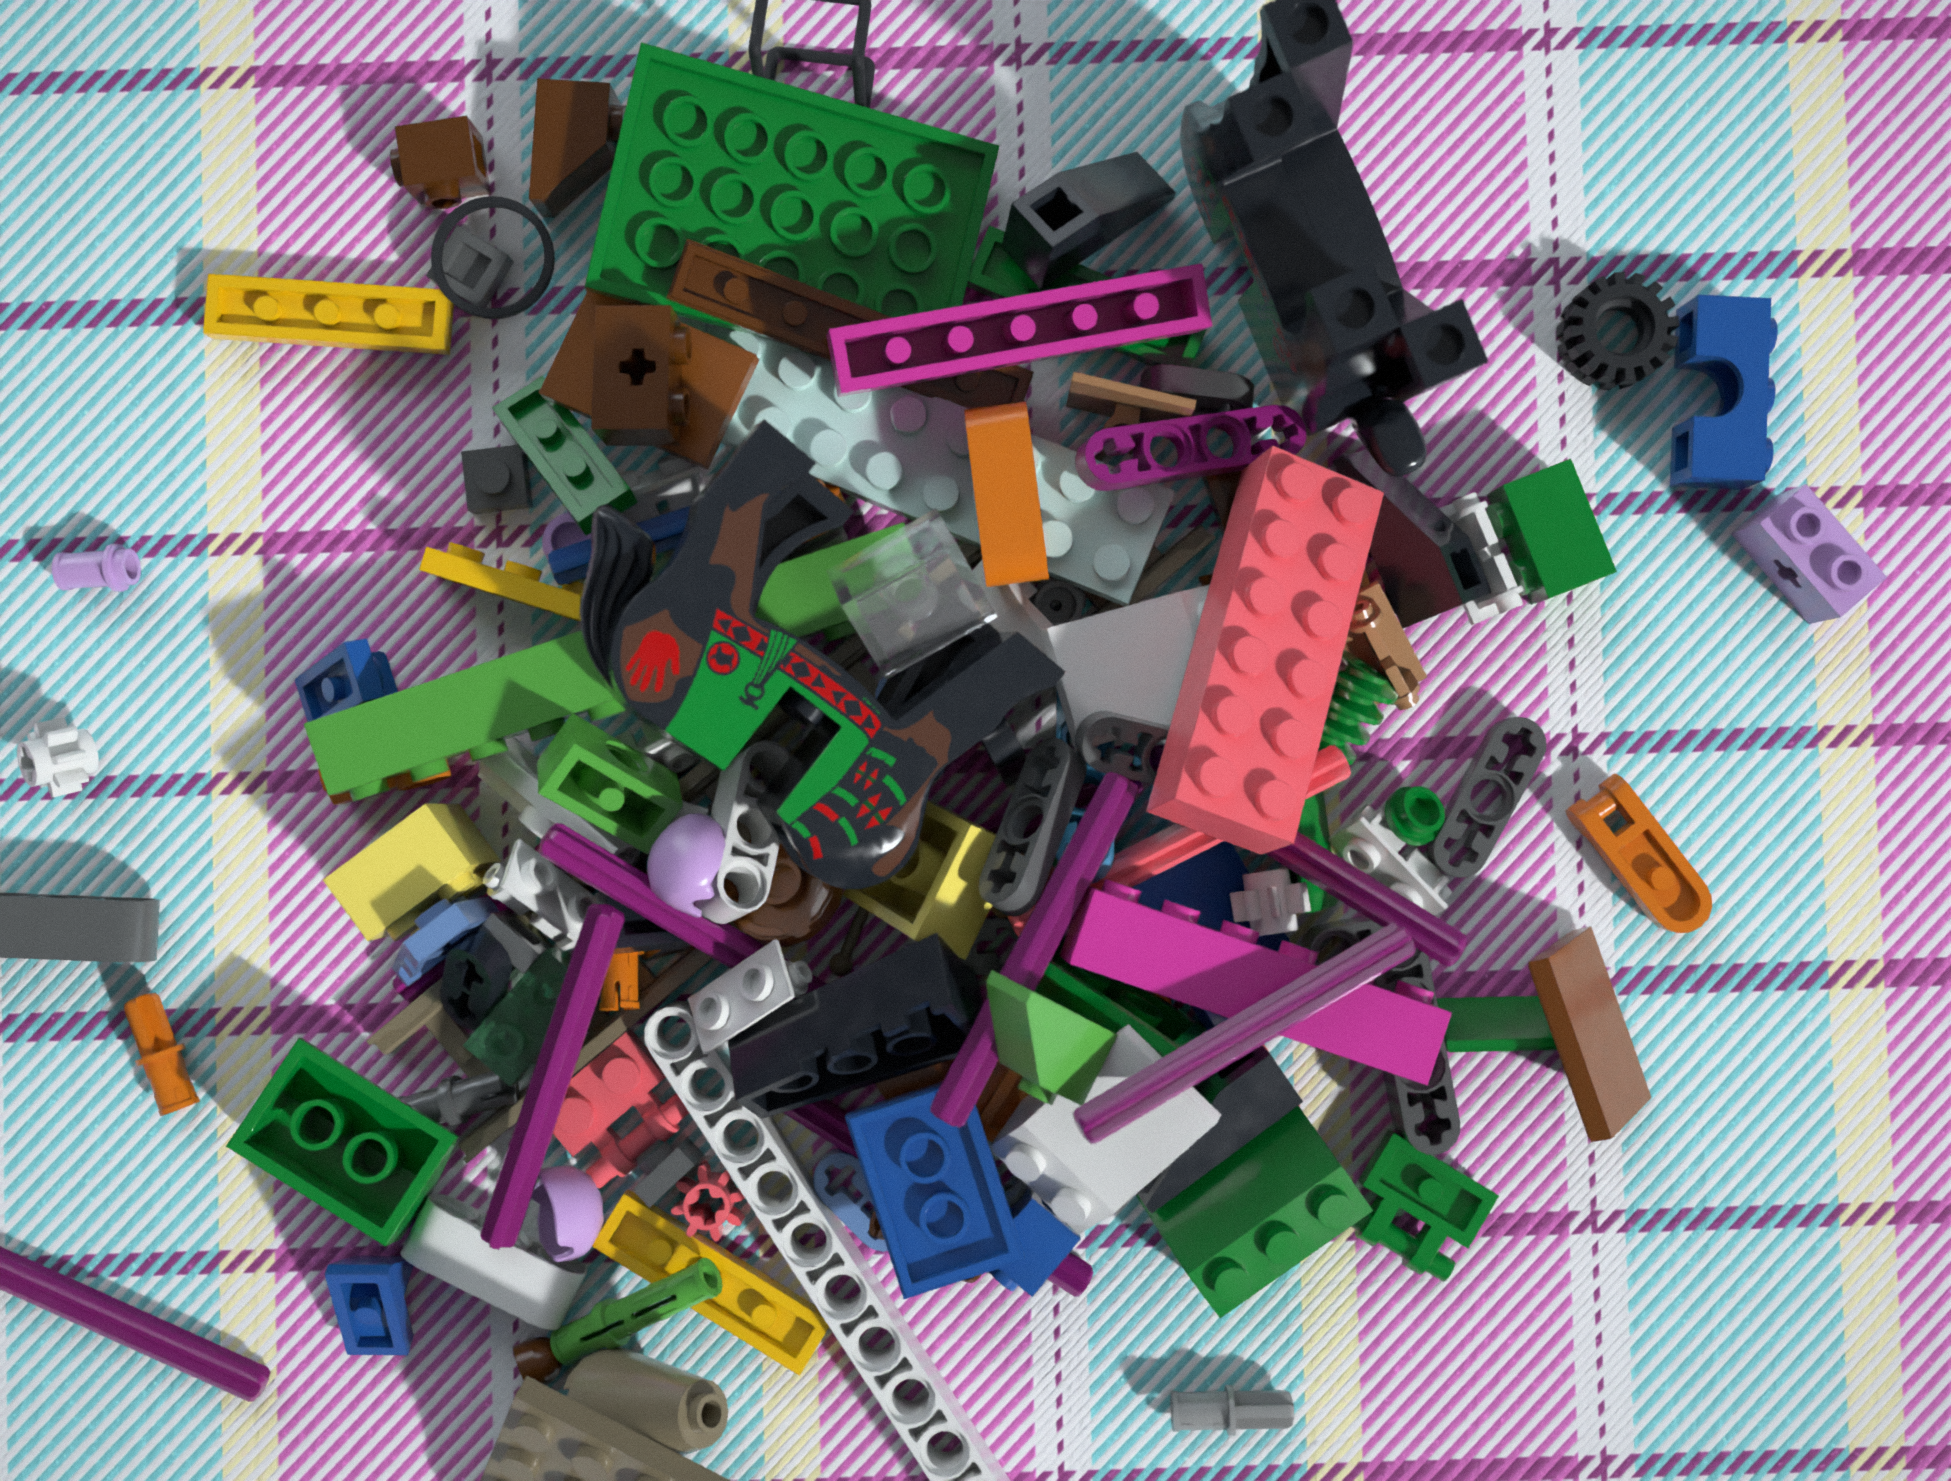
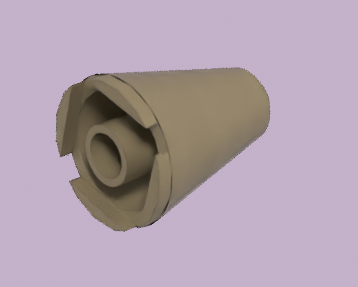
M625 1348L601 1349L583 1358L568 1375L563 1390H569L567 1397L682 1456L710 1447L716 1443L723 1434L728 1420L727 1400L724 1392L716 1383Z

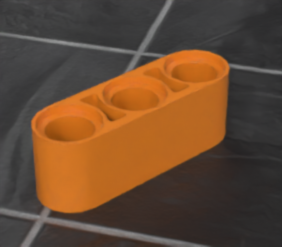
M1027 402L965 409L966 432L986 586L992 587L1049 579Z

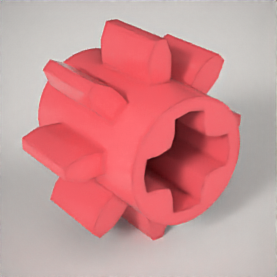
M706 1160L702 1161L698 1166V1180L696 1182L687 1176H683L675 1184L679 1191L686 1194V1197L673 1206L671 1214L685 1215V1218L690 1223L686 1233L688 1237L694 1235L698 1229L710 1230V1235L714 1242L720 1240L723 1234V1223L725 1220L732 1225H741L745 1215L734 1205L736 1202L745 1199L739 1188H736L726 1169L723 1173L711 1172V1167ZM705 1189H709L712 1198L722 1197L723 1199L716 1212H712V1208L708 1203L699 1204L698 1202Z

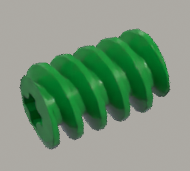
M1343 650L1341 659L1346 666L1343 670H1338L1318 751L1330 745H1336L1345 755L1349 765H1353L1357 755L1349 743L1361 746L1366 745L1370 740V734L1361 722L1371 725L1381 724L1384 714L1375 702L1388 705L1394 704L1398 694L1378 670L1354 654Z

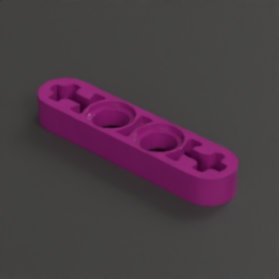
M1269 405L1105 428L1094 433L1079 447L1075 456V468L1080 479L1087 486L1097 491H1111L1242 471L1272 446L1296 455L1305 444L1306 426L1302 417L1294 409L1286 405ZM1270 426L1273 431L1283 432L1285 436V441L1281 444H1278L1275 439L1260 440L1251 446V436L1260 434ZM1209 429H1221L1230 436L1233 443V452L1230 458H1219L1209 450L1206 437ZM1153 437H1165L1175 445L1177 450L1175 466L1164 467L1152 458L1150 443ZM1103 447L1107 456L1124 455L1131 449L1133 451V459L1122 461L1111 469L1110 473L1106 464L1096 463L1094 456L1103 450Z

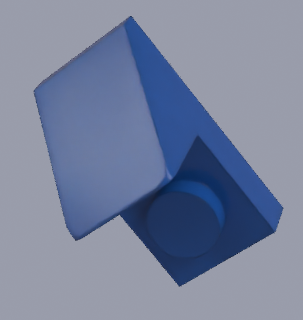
M367 638L342 643L294 679L307 722L398 692L386 654L381 651L371 652Z
M361 1255L328 1264L324 1275L347 1355L408 1356L414 1333L404 1295L413 1265L402 1256Z

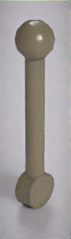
M861 906L856 911L840 952L833 955L829 961V968L836 976H845L852 970L853 962L850 957L869 914V911Z

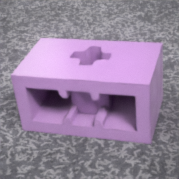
M1807 484L1775 495L1731 533L1808 624L1842 617L1887 578Z

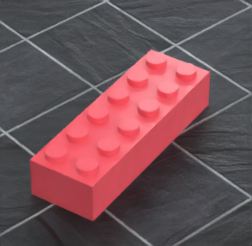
M1275 446L1270 447L1242 470L1146 812L1260 855L1294 844L1384 492Z

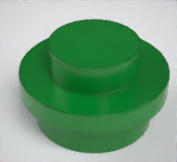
M1407 786L1399 788L1387 798L1385 803V817L1390 829L1401 841L1409 845L1422 846L1432 841L1444 823L1445 812L1440 799L1434 792L1425 787Z

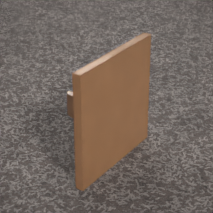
M1073 372L1066 407L1110 417L1103 427L1105 429L1190 417L1195 410L1197 400ZM1132 449L1129 451V455H1133Z

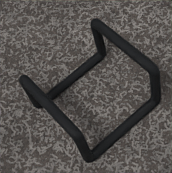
M756 0L749 40V59L753 75L775 81L778 59L852 67L854 102L857 105L870 108L875 64L871 58L865 56L872 7L871 0H813L859 6L852 55L779 46L768 51L765 71L761 55V44L768 0Z

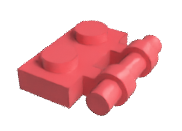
M632 1029L626 1031L571 1078L553 1132L572 1157L591 1141L597 1147L602 1157L586 1169L585 1172L592 1177L599 1189H602L617 1175L625 1177L638 1166L637 1158L659 1139L665 1142L680 1129L678 1123L689 1114L677 1093L665 1103H662L652 1092V1089L664 1080L666 1076L648 1048ZM634 1106L642 1115L644 1121L621 1139L610 1125Z

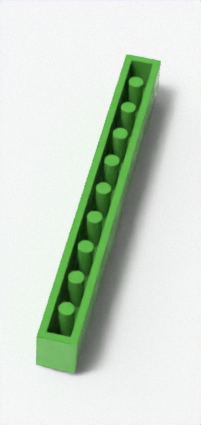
M903 522L780 563L771 574L763 589L755 617L772 623L800 639L823 633L826 643L862 631L859 620L882 613L885 623L919 612L920 609L917 601L927 598L928 591L905 523ZM581 630L304 723V727L328 796L350 792L352 801L357 802L390 791L387 779L409 772L412 782H416L447 772L449 767L446 760L469 752L472 762L508 751L505 740L527 732L532 742L554 736L564 725V720L568 719L572 713L580 715L588 712L590 721L594 722L626 710L612 697L603 677L593 665L586 650Z

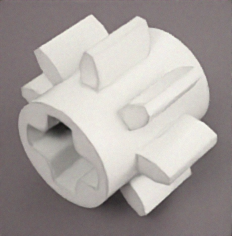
M65 717L34 723V732L27 733L28 741L20 742L17 746V760L24 780L31 787L39 785L42 788L48 786L51 797L82 791L81 783L89 782L88 774L96 772L98 769V752L91 734L84 728L78 730L76 726L68 728Z
M1288 868L1244 874L1242 878L1245 891L1230 893L1234 922L1250 921V928L1260 932L1259 936L1298 930L1296 914L1311 911L1307 883L1291 884Z

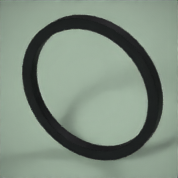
M488 196L463 203L443 220L432 244V270L443 294L462 311L484 319L508 318L530 308L546 291L554 271L555 252L551 236L545 225L532 210L509 198ZM486 208L508 209L528 219L537 229L544 248V265L540 278L534 288L518 302L500 308L478 307L461 299L449 286L442 266L444 244L453 227L465 216Z

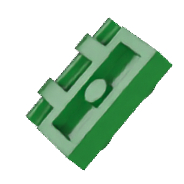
M1388 1129L1358 1180L1362 1186L1377 1194L1376 1199L1370 1206L1373 1211L1351 1227L1355 1229V1237L1370 1246L1379 1243L1402 1257V1265L1421 1275L1426 1271L1444 1282L1450 1277L1455 1267V1260L1439 1251L1446 1237L1448 1236L1469 1249L1499 1195L1432 1154L1418 1151L1402 1136ZM1399 1208L1424 1222L1420 1232L1415 1236L1391 1223Z

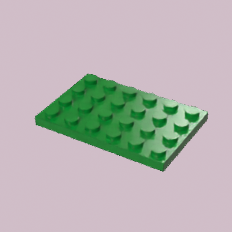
M641 42L585 282V291L638 305H671L676 315L766 338L667 300V295L686 240L690 239L893 318L962 306L999 145Z

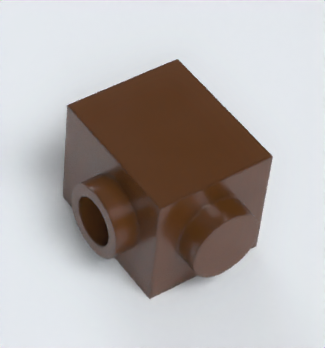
M467 115L395 126L398 149L390 151L393 175L398 186H404L420 205L425 204L427 207L434 209H447L460 205L463 198L491 194L483 137Z

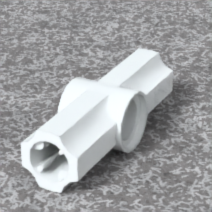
M515 737L506 739L508 751L480 760L481 769L478 777L487 786L500 794L501 798L521 812L518 819L541 839L554 823H562L633 867L640 861L639 849L538 794L537 761L540 757Z

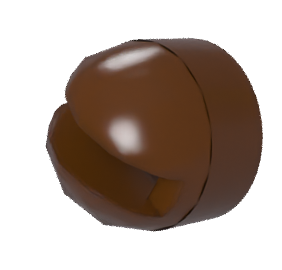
M530 1338L513 1346V1354L523 1381L528 1376L547 1386L557 1378L563 1364L554 1356L549 1338Z

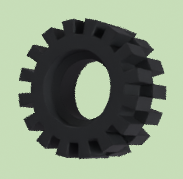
M1614 272L1607 279L1602 276L1594 280L1572 299V302L1564 308L1560 316L1564 318V321L1557 326L1556 337H1564V342L1557 347L1559 356L1562 357L1569 354L1572 362L1565 366L1571 375L1580 370L1584 373L1580 382L1588 386L1598 381L1600 382V390H1611L1619 385L1620 389H1623L1646 378L1666 363L1670 358L1667 352L1676 347L1679 338L1678 336L1671 335V332L1678 328L1680 323L1679 316L1668 317L1667 311L1675 306L1671 296L1662 302L1656 296L1663 289L1659 283L1654 281L1651 285L1645 287L1642 285L1646 277L1645 275L1635 273L1630 278L1625 279V272ZM1618 310L1632 318L1638 329V339L1630 352L1614 353L1604 348L1599 342L1596 334V324L1602 313Z

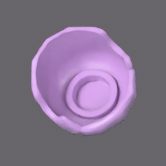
M688 814L679 818L662 831L652 845L647 864L648 879L654 895L672 908L696 918L701 917L702 911L694 906V901L713 898L714 890L711 882L720 868L725 848L721 826L714 819L703 814Z
M555 1166L542 1168L538 1179L541 1181L535 1185L531 1197L532 1200L540 1204L537 1218L539 1241L548 1256L553 1258L555 1262L579 1259L591 1249L601 1230L604 1221L601 1194L592 1177L576 1167Z

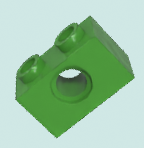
M574 713L569 716L537 761L538 794L646 854L650 851L662 831L668 827L683 807L677 773Z

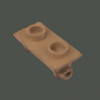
M1375 581L1358 592L1344 650L1354 654L1378 670L1398 694L1396 702L1391 705H1396L1399 710H1406L1416 705L1419 701L1417 693L1420 690V685L1418 682L1426 679L1427 675L1379 582Z

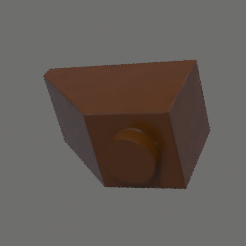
M537 78L529 200L542 217L555 218L612 168L626 105H621L610 83Z

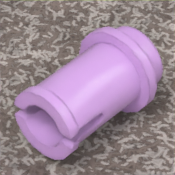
M110 544L103 551L61 552L55 554L52 561V575L57 587L63 591L75 588L109 587L112 591L124 592L130 585L138 583L141 575V565L138 555L134 550L125 549L121 544Z

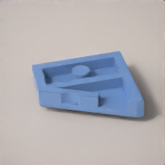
M462 895L450 903L447 899L436 903L415 919L414 922L420 930L402 943L392 969L406 987L410 986L446 959L448 952L469 933L478 930L492 913L499 912L498 908L489 896L467 900Z

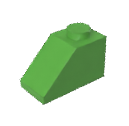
M992 970L986 981L999 1062L1023 1076L1018 1088L1052 1106L1058 1095L1083 1105L1118 1035Z

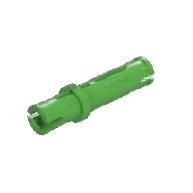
M704 1257L695 1264L653 1282L619 1300L607 1298L596 1303L590 1314L567 1325H561L559 1329L551 1332L550 1344L554 1356L561 1364L569 1366L578 1359L604 1347L616 1349L627 1344L632 1334L659 1321L668 1319L674 1314L708 1298L712 1299L722 1292V1279L719 1270L710 1259Z

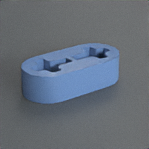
M839 1148L829 1151L823 1155L814 1172L813 1184L816 1194L865 1245L873 1250L888 1251L885 1241L871 1236L869 1231L872 1213L864 1204L868 1200L872 1203L859 1159ZM833 1164L840 1170L848 1164L852 1166L855 1172L851 1181L862 1194L856 1198L844 1186L838 1187L835 1191L829 1188L828 1183L832 1175L828 1169L829 1166Z

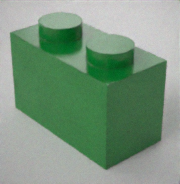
M1571 458L1504 484L1487 494L1490 505L1486 508V513L1496 537L1505 539L1513 559L1509 563L1510 570L1517 586L1522 585L1524 589L1520 594H1527L1531 605L1617 572Z

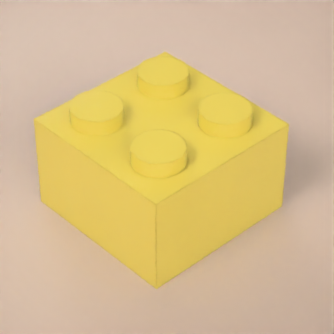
M928 799L919 842L906 865L894 876L882 883L862 889H845L843 896L915 941H920L932 934L938 933L959 958L966 960L992 907L979 893V879L996 834Z
M424 804L324 878L323 881L367 941L390 936L395 942L408 934L412 936L420 930L414 922L415 919L436 903L444 899L451 902L462 895L468 899L486 886L482 882L485 873L491 866L500 863L501 859L460 804Z

